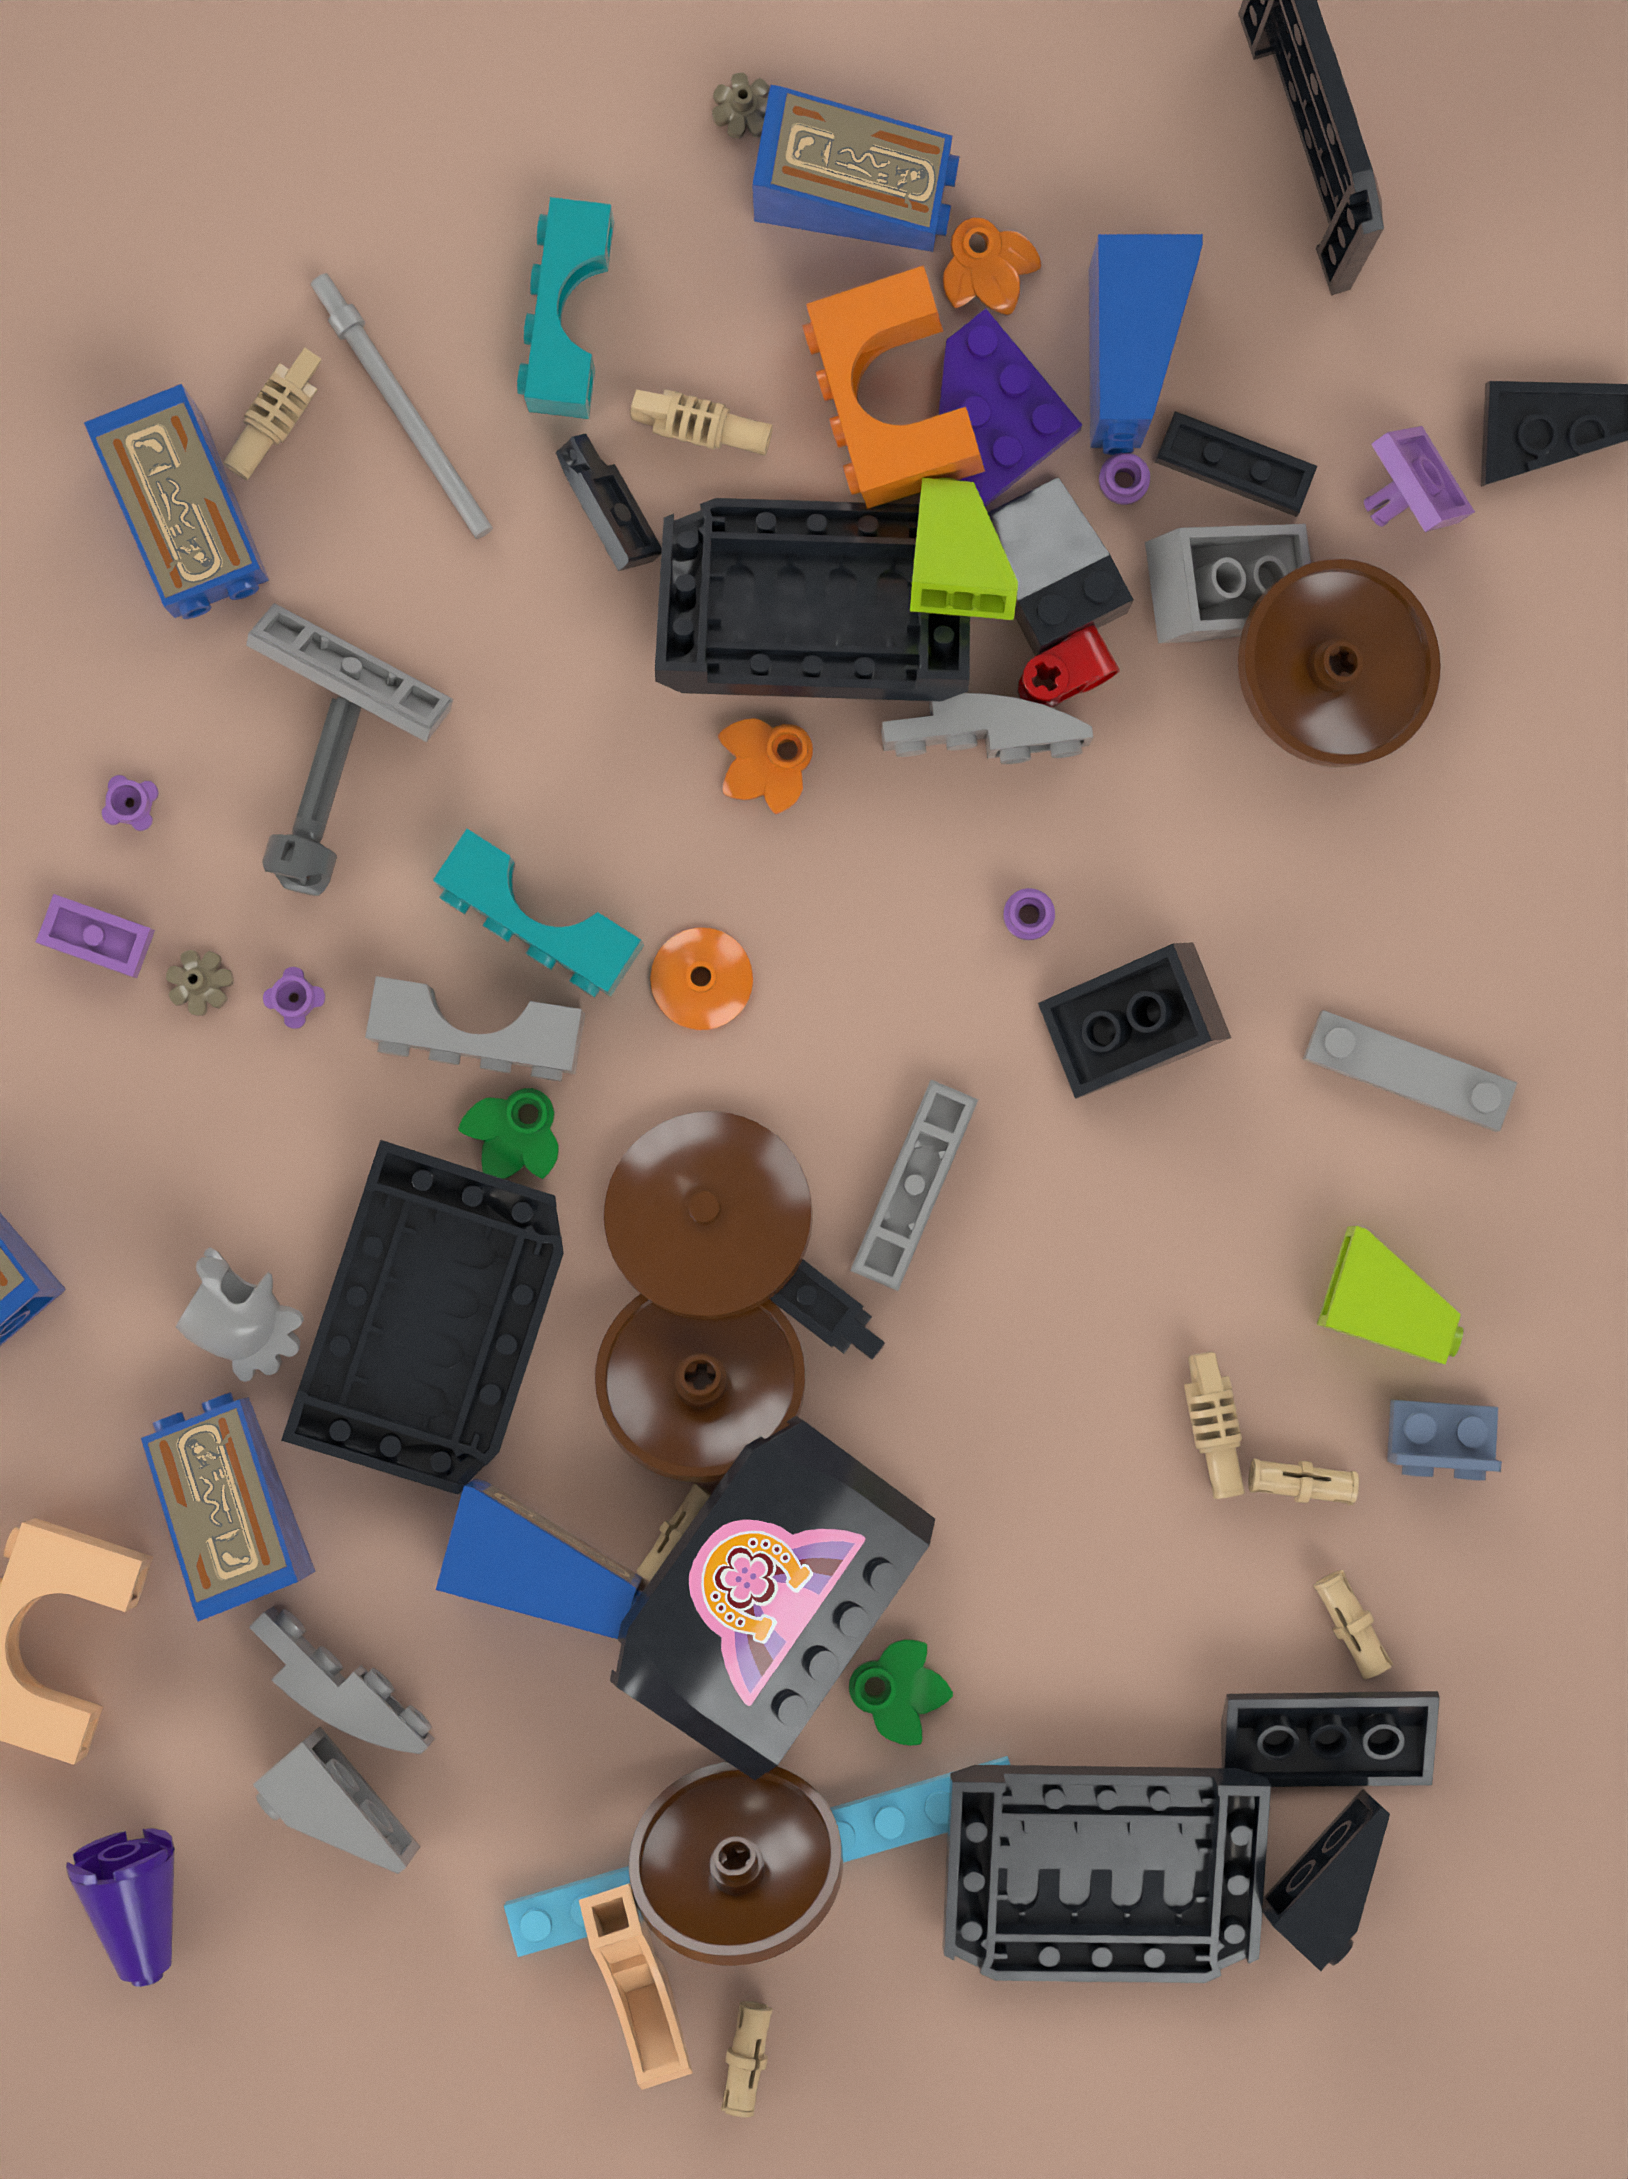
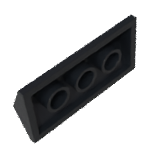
M1438 1691L1226 1694L1221 1719L1222 1768H1238L1267 1777L1271 1787L1432 1785L1440 1701Z

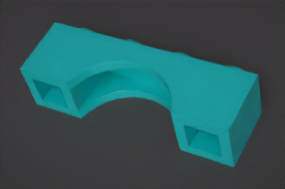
M550 197L548 215H539L537 245L544 246L541 264H533L530 280V294L537 295L535 314L527 313L524 325V344L531 345L529 363H520L517 379V393L524 395L529 412L589 419L595 378L592 354L581 349L570 340L562 328L561 319L565 302L571 292L584 280L594 275L608 272L615 223L611 204Z
M466 828L433 879L438 887L443 889L439 898L464 915L471 907L487 917L482 926L506 942H509L513 935L530 945L526 954L548 969L552 970L556 962L574 973L569 982L595 998L601 990L611 997L644 947L642 940L599 912L578 924L565 927L548 926L534 921L521 911L515 899L513 891L515 862L511 856Z

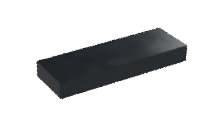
M1176 411L1173 414L1155 460L1157 464L1295 517L1300 513L1317 469V465Z

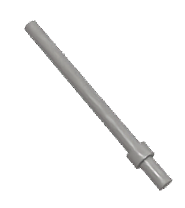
M327 273L316 277L311 282V286L331 315L328 322L341 340H347L476 539L484 537L493 527L363 329L365 321L353 304L346 303Z

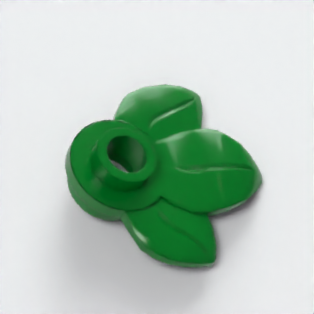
M523 1088L517 1090L507 1100L492 1097L484 1098L466 1112L459 1124L458 1130L462 1134L484 1141L481 1158L483 1173L505 1179L517 1173L525 1165L535 1176L544 1179L553 1169L558 1159L559 1144L550 1129L555 1116L554 1107L548 1096L537 1089ZM525 1105H534L538 1110L537 1120L532 1124L523 1123L520 1119V1110Z
M903 1639L890 1644L878 1660H870L860 1664L853 1671L849 1680V1693L852 1701L862 1711L872 1714L878 1732L890 1741L908 1746L920 1745L922 1743V1725L919 1714H926L938 1709L953 1697V1691L943 1677L935 1671L923 1667L927 1657V1643L912 1639ZM872 1677L882 1679L885 1683L883 1692L879 1695L868 1694L865 1690V1683L868 1679Z

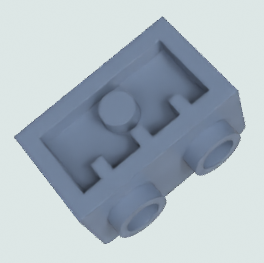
M1390 1400L1387 1462L1402 1465V1475L1434 1477V1467L1454 1469V1478L1486 1480V1471L1501 1472L1502 1461L1496 1460L1498 1407Z

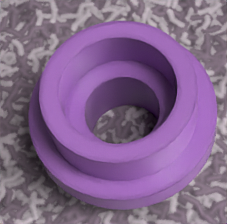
M1118 453L1111 456L1104 462L1099 473V486L1102 493L1107 499L1116 504L1128 505L1137 502L1145 495L1150 484L1148 466L1140 457L1132 453ZM1121 472L1128 473L1133 479V484L1127 488L1120 487L1115 481V475Z
M1026 888L1015 892L1007 900L1003 911V919L1007 929L1015 937L1023 940H1035L1044 936L1051 929L1055 920V909L1051 899L1045 893L1037 889ZM1022 907H1034L1038 912V920L1033 924L1024 923L1019 917V911Z

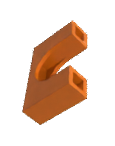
M924 265L806 304L811 322L802 325L811 355L819 352L821 354L825 369L816 371V376L824 401L834 399L838 416L829 418L838 448L848 447L852 462L843 465V469L852 495L861 493L869 509L921 492L922 478L939 479L947 477L960 480L985 472L966 407L912 424L892 425L871 417L859 405V385L864 372L874 359L894 347L943 332Z

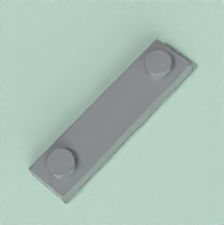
M275 603L248 633L246 646L425 742L429 740L451 711L454 699Z
M1324 1010L1319 1014L1303 1060L1495 1132L1501 1130L1517 1086L1515 1081Z
M930 1080L850 1271L894 1290H899L979 1099Z

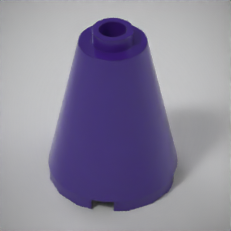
M154 1828L142 1829L144 1838L127 1840L126 1831L97 1839L78 1849L73 1854L74 1865L69 1862L66 1864L68 1877L119 1978L122 1981L131 1982L136 1987L148 1986L162 1979L163 1973L172 1964L175 1847L173 1838L167 1831Z

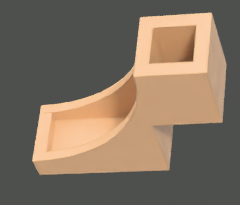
M629 1883L580 1899L579 1904L590 1950L602 1971L613 1999L632 2060L637 2084L643 2090L692 2074L668 1973L655 1954L649 1927L637 1907L631 1884Z

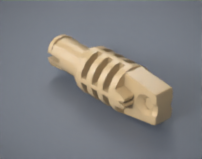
M304 348L290 369L281 363L277 365L244 415L245 419L243 422L247 426L223 461V464L241 478L248 480L272 444L279 445L280 442H284L318 390L308 382L321 363L320 357Z
M664 389L663 395L636 390L630 409L632 420L653 426L652 430L655 434L671 439L676 438L682 442L688 441L698 446L703 445L713 450L715 448L720 449L722 444L766 456L773 431V424L730 414V408H727L725 404H716L711 402V400H701L692 395L686 396L683 393Z
M1214 1352L1190 1355L1188 1361L1192 1383L1184 1384L1196 1449H1199L1200 1453H1205L1213 1498L1221 1499L1245 1494L1236 1447L1241 1446L1240 1441H1242L1230 1377H1221Z

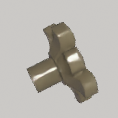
M736 73L731 78L732 88L720 84L714 91L713 99L719 106L714 107L712 110L713 120L720 127L729 123L727 132L733 138H742L746 128L749 129L753 137H760L768 100L766 97L769 95V85L759 78L750 86L745 73Z
M194 950L183 952L180 958L183 968L171 966L166 974V979L169 982L177 984V987L169 993L171 1001L176 1006H181L189 1001V1012L197 1016L206 1014L207 1002L215 1008H221L228 999L220 988L233 984L234 977L232 972L227 969L217 970L222 962V958L214 952L208 951L202 960H200L198 953Z

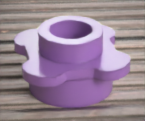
M123 775L112 777L108 782L109 790L106 794V806L102 809L104 821L110 825H117L118 823L130 824L138 831L148 829L153 822V818L150 815L152 802L159 795L157 786L151 781L137 783L128 780ZM130 798L134 799V806L128 808L126 801Z
M298 967L285 969L283 977L263 994L264 1005L269 1009H275L284 1017L285 1025L293 1029L304 1026L306 1016L314 1007H321L326 998L324 990L321 987L312 986L304 978L303 970ZM292 993L299 995V1000L295 1003L290 1001Z

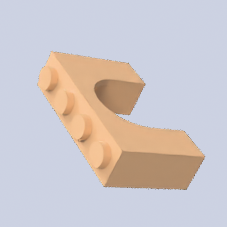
M34 1518L22 1522L20 1528L15 1527L11 1531L4 1549V1557L9 1558L4 1577L0 1578V1741L74 1765L87 1757L103 1706L52 1690L39 1683L29 1673L21 1658L19 1649L21 1624L32 1605L47 1594H70L123 1612L137 1607L153 1556Z

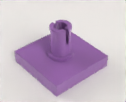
M1423 426L1387 432L1371 444L1393 479L1391 483L1374 495L1364 499V506L1367 512L1372 509L1377 510L1388 503L1370 516L1377 525L1383 527L1389 520L1410 507L1425 532L1458 524L1475 513Z

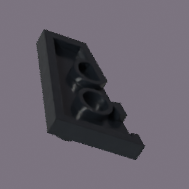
M1489 381L1485 383L1481 487L1628 441V384Z

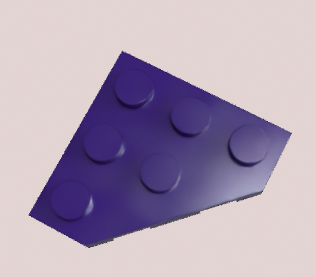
M986 308L946 340L938 415L963 407L967 408L985 472L958 481L974 482L986 507L1080 432L1082 423Z

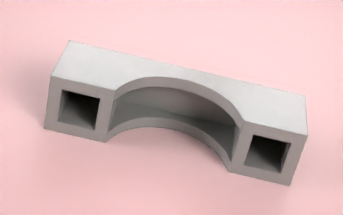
M376 976L365 1038L379 1043L377 1052L408 1057L409 1049L415 1048L430 1051L428 1060L459 1065L461 1056L481 1059V1069L510 1073L511 1066L514 1064L532 1067L531 1077L562 1081L563 1073H576L585 1013L582 1009L530 1001L518 1019L506 1028L489 1034H471L458 1030L448 1023L438 1007L434 989L429 985Z

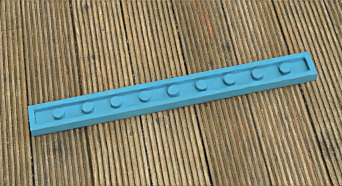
M1008 1756L978 1765H1010ZM950 1773L830 1807L839 1829L843 1849V1863L947 1833ZM629 1866L506 1901L504 1909L517 1956L521 1957L586 1938L587 1933L579 1900L629 1884Z

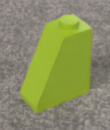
M947 477L939 479L922 478L910 611L1014 620L1018 580L975 483L958 481Z
M1348 1226L1317 1325L1429 1362L1446 1365L1448 1356L1455 1357L1462 1342L1464 1329L1458 1326L1461 1314L1370 1231L1359 1226Z

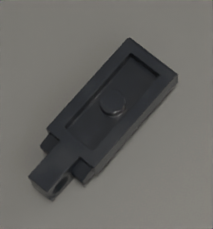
M587 434L572 436L556 451L557 458L567 477V481L617 570L622 571L653 562L661 555L662 547L615 464L607 466L600 459Z
M804 1259L787 1284L770 1298L774 1304L831 1348L834 1346L843 1354L852 1344L873 1360L885 1345L883 1340L865 1327L872 1316L863 1310L864 1306Z

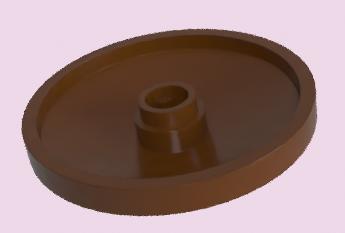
M1320 560L1306 564L1286 574L1260 596L1251 609L1241 633L1238 650V673L1241 689L1251 714L1265 734L1278 746L1301 760L1320 766L1335 768L1358 766L1380 759L1402 747L1415 735L1428 717L1433 707L1440 681L1441 663L1438 640L1431 620L1420 601L1409 588L1390 573L1358 560Z
M702 1111L680 1115L662 1122L642 1135L627 1150L616 1166L610 1179L604 1204V1226L607 1243L614 1261L627 1281L639 1294L661 1309L673 1314L696 1319H719L739 1315L756 1308L777 1294L787 1284L801 1264L810 1241L813 1223V1208L809 1186L800 1164L788 1146L773 1132L759 1123L743 1116L718 1111Z
M640 1294L628 1303L615 1317L602 1340L595 1367L596 1395L602 1417L610 1434L620 1448L638 1464L651 1472L678 1481L704 1483L720 1481L747 1444L760 1436L765 1439L790 1425L786 1421L799 1416L805 1393L804 1356L799 1339L790 1321L770 1299L756 1308L739 1315L719 1319H696L680 1316L661 1309Z
M728 1762L709 1765L683 1776L662 1791L647 1808L634 1832L629 1852L631 1888L640 1914L650 1930L663 1943L679 1954L696 1961L720 1966L749 1965L774 1958L801 1943L821 1924L829 1913L837 1897L843 1875L842 1843L838 1825L831 1809L823 1797L808 1782L778 1766L756 1780H753Z

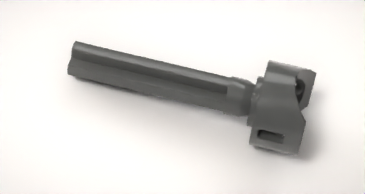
M342 697L332 698L293 825L292 834H272L269 837L262 860L265 872L274 873L285 889L313 896H319L325 891L330 883L336 864V853L324 847L320 842L323 839L362 708Z

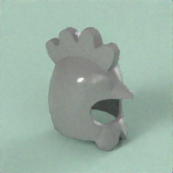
M209 1247L204 1252L205 1257L200 1258L196 1263V1271L202 1284L178 1321L176 1328L186 1339L218 1357L232 1360L233 1372L241 1381H250L256 1369H259L265 1375L277 1373L282 1363L280 1354L290 1357L294 1356L300 1349V1340L293 1331L301 1326L304 1320L303 1314L292 1307L279 1304L272 1293V1274L267 1272L257 1285L250 1284L232 1271L227 1261L219 1252Z

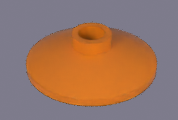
M711 928L688 929L671 937L658 951L651 969V989L661 1011L676 1024L693 1030L715 1029L732 1021L746 1006L753 987L752 966L742 946L728 934ZM697 968L709 970L711 973L710 982L705 986H696L691 981V975Z

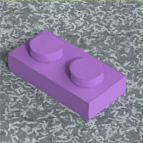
M53 894L36 943L137 979L155 930Z

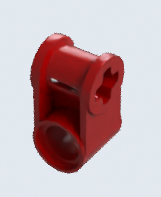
M1092 625L1074 633L1057 646L1033 657L1027 663L1018 681L1017 692L1020 699L1053 708L1079 693L1088 692L1117 675L1120 669L1095 625ZM1037 674L1042 681L1049 678L1053 681L1049 691L1044 685L1034 686L1033 682Z

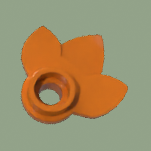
M969 218L961 222L951 236L950 247L953 258L943 272V288L954 308L965 305L976 296L989 309L1000 314L1010 315L1015 310L1020 296L1019 275L1030 274L1041 268L1040 256L1032 243L1019 232H999L993 223L984 218ZM973 234L982 236L985 241V248L982 253H976L970 248L969 239Z
M752 718L735 722L718 734L721 744L737 757L731 763L724 779L723 794L725 796L745 801L764 795L768 807L775 815L784 812L797 802L803 791L802 771L810 764L813 756V744L805 730L793 724H782L773 728L759 719ZM786 742L794 744L798 750L796 756L788 760L781 758L778 754L779 746Z

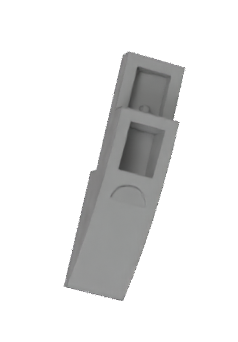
M963 693L941 702L930 701V716L882 722L881 729L884 751L895 750L897 757L921 755L926 753V746L946 744L947 750L950 751L970 749L977 746L978 739H985L987 759L1000 757L1001 764L1027 762L1031 760L1030 753L1051 751L1052 758L1076 756L1081 754L1082 747L1089 746L1093 739L1092 726L1059 710L1019 698L977 693Z
M271 1607L263 1612L249 1627L286 1664L273 1677L272 1681L289 1697L316 1717L361 1740L397 1751L422 1754L435 1739L428 1732L432 1726L426 1717L411 1705L405 1709L391 1695L395 1689L382 1673L375 1668L368 1672L361 1665L345 1679L339 1673L343 1668L339 1660L323 1646L316 1650L302 1636L306 1631L303 1624L288 1610L283 1609L279 1613L274 1607Z

